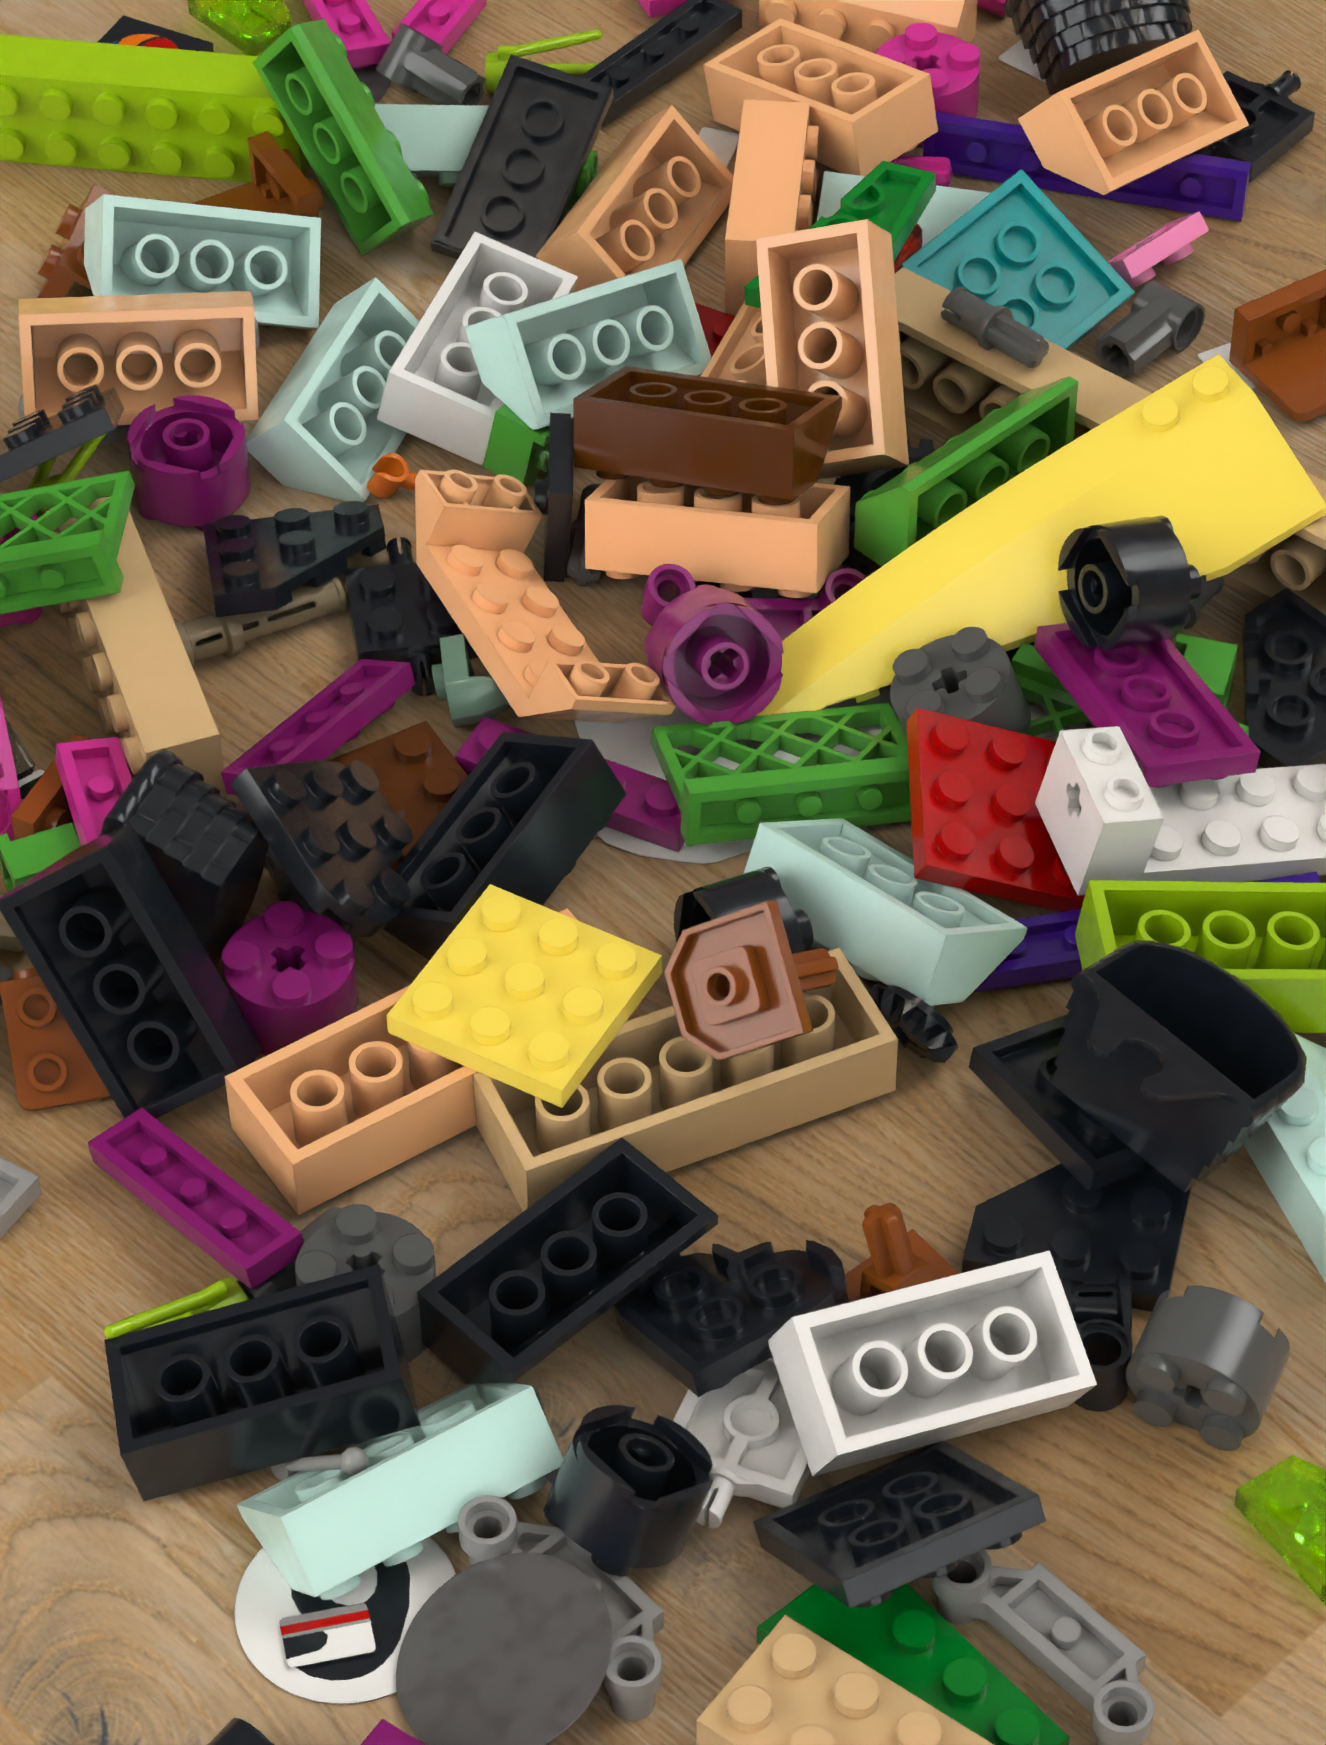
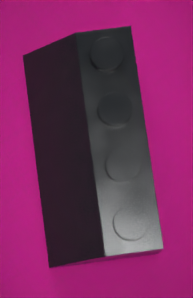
M502 732L394 870L409 886L411 897L400 907L398 916L383 930L430 961L490 884L543 906L563 878L574 869L578 858L596 834L607 825L610 816L627 795L592 739Z
M130 822L73 850L0 897L1 913L124 1119L140 1108H143L154 1118H158L226 1085V1075L252 1063L263 1048Z
M621 1138L417 1291L422 1343L468 1383H514L718 1224V1215L625 1139Z
M379 1264L104 1340L120 1455L143 1501L420 1425L409 1365Z

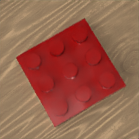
M917 708L906 721L914 878L1057 912L1081 909L1085 895L1077 896L1035 805L1056 742Z

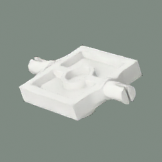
M773 1357L733 1378L724 1387L711 1390L700 1397L688 1389L673 1421L688 1430L702 1443L710 1454L713 1463L709 1473L710 1480H713L712 1486L696 1521L704 1526L709 1516V1528L720 1527L726 1509L735 1495L746 1496L782 1509L795 1504L811 1471Z

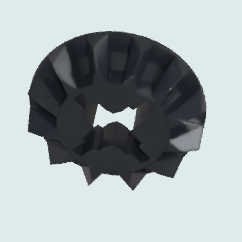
M873 985L868 993L895 1033L898 1042L904 1048H909L921 1058H928L938 1063H945L958 1049V1043L952 1036L953 1029L951 1025L922 999L895 985H889L888 988L881 985Z

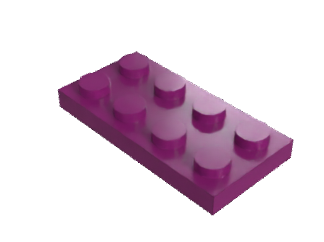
M1067 623L1037 627L1034 643L1035 650L1095 728L1120 727L1149 787L1161 788L1170 784L1205 779L1219 780L1227 776L1256 772L1261 751L1170 639L1117 649L1101 650L1102 648L1099 646L1088 647L1082 644L1072 633Z

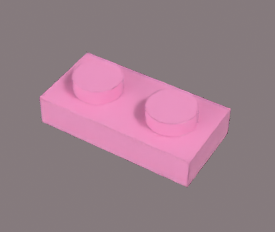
M1200 211L1166 223L1107 260V262L1133 289L1156 276L1152 267L1160 261L1163 262L1164 266H1168L1194 252L1191 242L1210 230Z

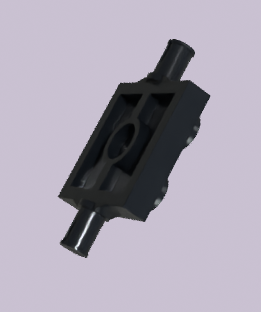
M1290 70L1285 71L1272 84L1266 85L1248 81L1226 71L1223 76L1249 126L1194 153L1251 162L1249 182H1251L1313 131L1315 113L1293 103L1288 98L1301 87L1299 76L1295 72L1291 75Z
M400 537V554L397 538H393L386 545L390 565L354 568L344 572L345 590L357 661L368 659L409 662L415 680L412 692L423 696V678L426 694L430 695L435 692L432 665L442 663L439 638L463 633L418 565L413 562L411 542L407 538ZM465 638L470 658H479Z

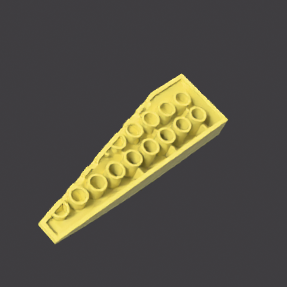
M1217 354L1068 443L970 505L866 577L782 641L784 654L782 653L781 673L783 677L780 688L769 705L756 716L817 711L847 699H856V702L860 703L880 696L879 688L891 685L895 676L893 663L901 653L910 649H919L936 639L955 635L966 627H979L983 629L987 637L997 642L1005 652L1020 647L1022 643L1029 644L1035 642L1038 626L1067 623L1062 612L1058 592L1068 590L1067 570L1058 571V561L1065 540L1076 529L1122 520L1163 515L1171 522L1174 533L1183 547L1188 564L1193 565L1198 570L1200 576L1204 575L1206 581H1210L1229 574L1326 515V503L1254 391Z

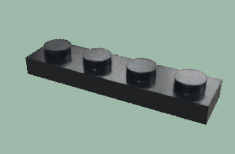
M688 0L580 76L581 78L613 88L614 97L602 125L606 126L741 29L742 10L723 0Z

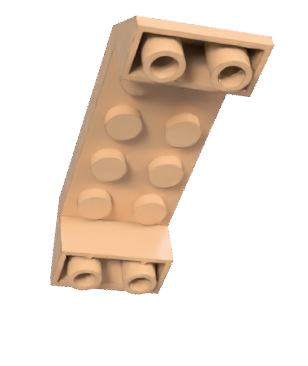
M453 469L446 472L419 470L415 478L416 564L519 718L622 723L672 714L676 704L660 683L658 675L649 666L640 663H629L626 665L600 663L587 645L584 636L576 629L560 606L558 598L544 583L534 568L531 559L524 554L543 514L527 493V488L522 482L504 474L492 477L466 474Z

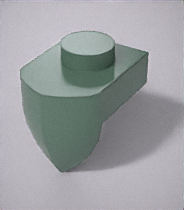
M464 634L439 638L442 663L432 665L434 686L438 701H448L451 719L455 728L479 724L484 716L492 719L511 707L492 677L474 675Z

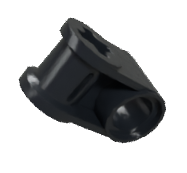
M1118 1276L1114 1284H1072L1069 1277H1059L1097 1382L1095 1387L1074 1403L1090 1411L1102 1412L1112 1410L1122 1404L1129 1388L1126 1380V1368L1132 1357L1133 1347L1131 1334L1132 1299L1129 1276Z

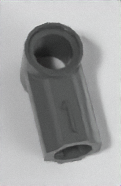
M401 23L376 67V70L385 77L413 93H422L439 105H478L484 94L483 88L486 80L484 77L457 59H453L442 52L443 47L404 23Z
M1151 281L1138 293L1131 307L1130 314L1097 339L1095 355L1102 361L1105 370L1123 379L1127 375L1134 376L1168 347L1179 351L1186 349L1195 340L1202 328L1205 308L1158 281Z

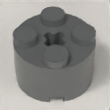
M979 627L963 628L955 635L936 639L919 649L906 650L895 659L893 663L895 676L891 683L890 698L906 736V721L917 708L1018 733L1023 728L1025 734L1027 733L1031 723V712L1005 650L997 642L988 638L983 629Z
M364 1204L346 1206L338 1212L335 1219L316 1229L302 1245L295 1263L296 1285L308 1284L379 1264L384 1276L407 1362L409 1363L427 1348L422 1343L417 1291L436 1278L434 1246L431 1240L417 1227L398 1216L375 1212L371 1207Z
M1187 1286L1183 1296L1171 1297V1289L1159 1296L1126 1368L1127 1383L1136 1396L1133 1410L1141 1419L1152 1425L1167 1427L1172 1422H1176L1199 1431L1202 1439L1217 1449L1224 1451L1237 1450L1243 1438L1256 1432L1290 1355L1288 1339L1280 1328H1278L1275 1337H1273L1260 1325L1264 1313L1253 1304L1233 1294L1206 1286Z

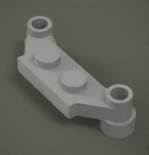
M480 1496L466 1503L459 1513L458 1528L461 1547L468 1554L469 1567L478 1562L505 1554L539 1553L571 1563L593 1581L606 1602L612 1623V1652L603 1680V1685L611 1696V1707L614 1713L624 1720L638 1721L646 1718L654 1709L655 1694L660 1689L662 1683V1656L653 1642V1635L664 1628V1611L628 1576L610 1575L597 1568L592 1562L591 1553L572 1541L560 1528L517 1522L516 1513L511 1504L497 1496Z
M983 1549L958 1560L957 1567L951 1572L931 1578L933 1590L938 1596L937 1608L940 1615L948 1622L954 1624H966L974 1619L986 1620L1092 1714V1728L1097 1736L1096 1745H1142L1149 1737L1153 1724L1154 1702L1149 1692L1139 1685L1138 1675L1144 1671L1146 1654L1040 1562L1029 1570L992 1566L990 1556Z

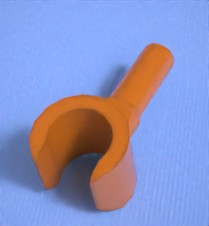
M395 453L386 454L372 467V470L376 473L368 481L367 488L373 495L380 498H389L394 495L399 487L411 491L415 490L417 474L409 472L407 462L400 455Z

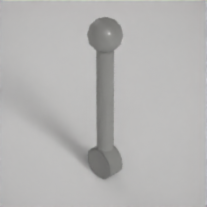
M350 1447L345 1449L341 1455L302 1457L271 1466L270 1468L273 1474L281 1481L299 1471L342 1469L345 1473L354 1476L367 1469L368 1456L364 1450L358 1447Z

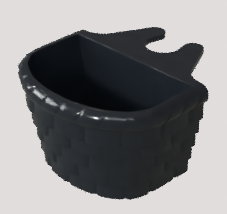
M1006 0L1004 4V12L1007 17L1012 18L1016 35L1020 34L1024 49L1029 50L1033 65L1037 64L1041 80L1045 79L1049 95L1056 94L1061 90L1187 35L1192 31L1193 27L1189 16L1191 11L1188 0Z
M163 748L149 757L105 817L100 836L128 822L131 823L212 963L216 966L222 957V950L232 935L242 926L250 910L262 877L269 845L249 813L236 808V803L222 797L218 788L204 782L202 774L184 766L183 761L175 753Z
M1134 940L1132 943L1114 950V952L1103 957L1099 962H1095L1072 978L1071 986L1074 991L1066 1005L1069 1012L1062 1024L1065 1031L1058 1043L1061 1050L1054 1062L1057 1069L1050 1083L1183 1192H1186L1195 1185L1196 1181L1203 1180L1217 1170L1222 1163H1225L1230 1156L1240 1149L1247 1138H1251L1252 1134L1259 1130L1265 1121L1274 1112H1277L1304 1084L1307 1056L1283 1017L1239 978L1187 949L1163 942Z

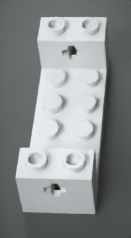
M1119 726L1060 730L1035 805L1077 896L1085 895L1089 880L1246 882L1310 872L1326 875V764L1256 769L1255 773L1227 776L1219 780L1205 779L1156 788L1148 786Z

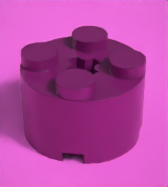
M184 395L173 398L174 406L157 412L155 404L141 411L132 421L128 430L127 441L132 479L135 483L134 494L138 503L139 513L144 518L176 526H194L198 530L204 531L203 525L215 524L218 519L235 512L244 503L249 494L251 481L246 434L243 423L240 424L235 418V411L228 404L211 397Z
M705 584L678 596L660 612L645 639L644 649L650 669L658 675L660 683L680 710L700 723L712 724L711 722L730 721L732 724L747 721L764 710L780 688L783 677L781 673L782 653L784 654L782 640L773 625L747 600L732 591ZM719 650L722 655L713 663L710 657Z
M291 901L273 903L267 907L263 915L241 926L222 950L221 958L225 985L263 1048L259 1054L267 1056L358 1011V989L353 940L339 924L324 915L302 910L298 904Z

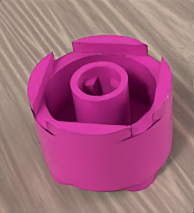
M915 23L906 28L905 34L888 40L876 51L875 54L930 74L936 112L976 118L980 79V50L976 45L967 43L952 35L937 32V29L931 24ZM924 141L919 143L916 148H923Z

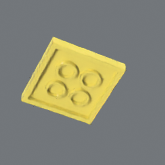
M490 884L386 1015L388 1033L563 1108L662 974V955Z

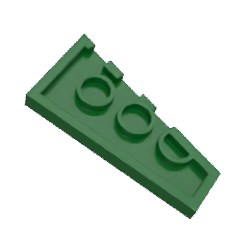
M882 161L840 199L841 208L833 216L828 218L822 216L808 229L868 219L891 234L894 262L936 191V173ZM756 276L744 287L745 305L761 308L759 276Z
M813 1584L757 1626L756 1643L760 1645L784 1615L790 1617L994 1745H1069L1070 1737L908 1584L893 1589L892 1596L886 1601L865 1608H848Z

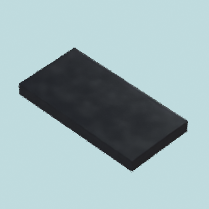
M511 54L432 238V251L458 259L474 232H477L537 258L538 252L563 220L613 100V88Z

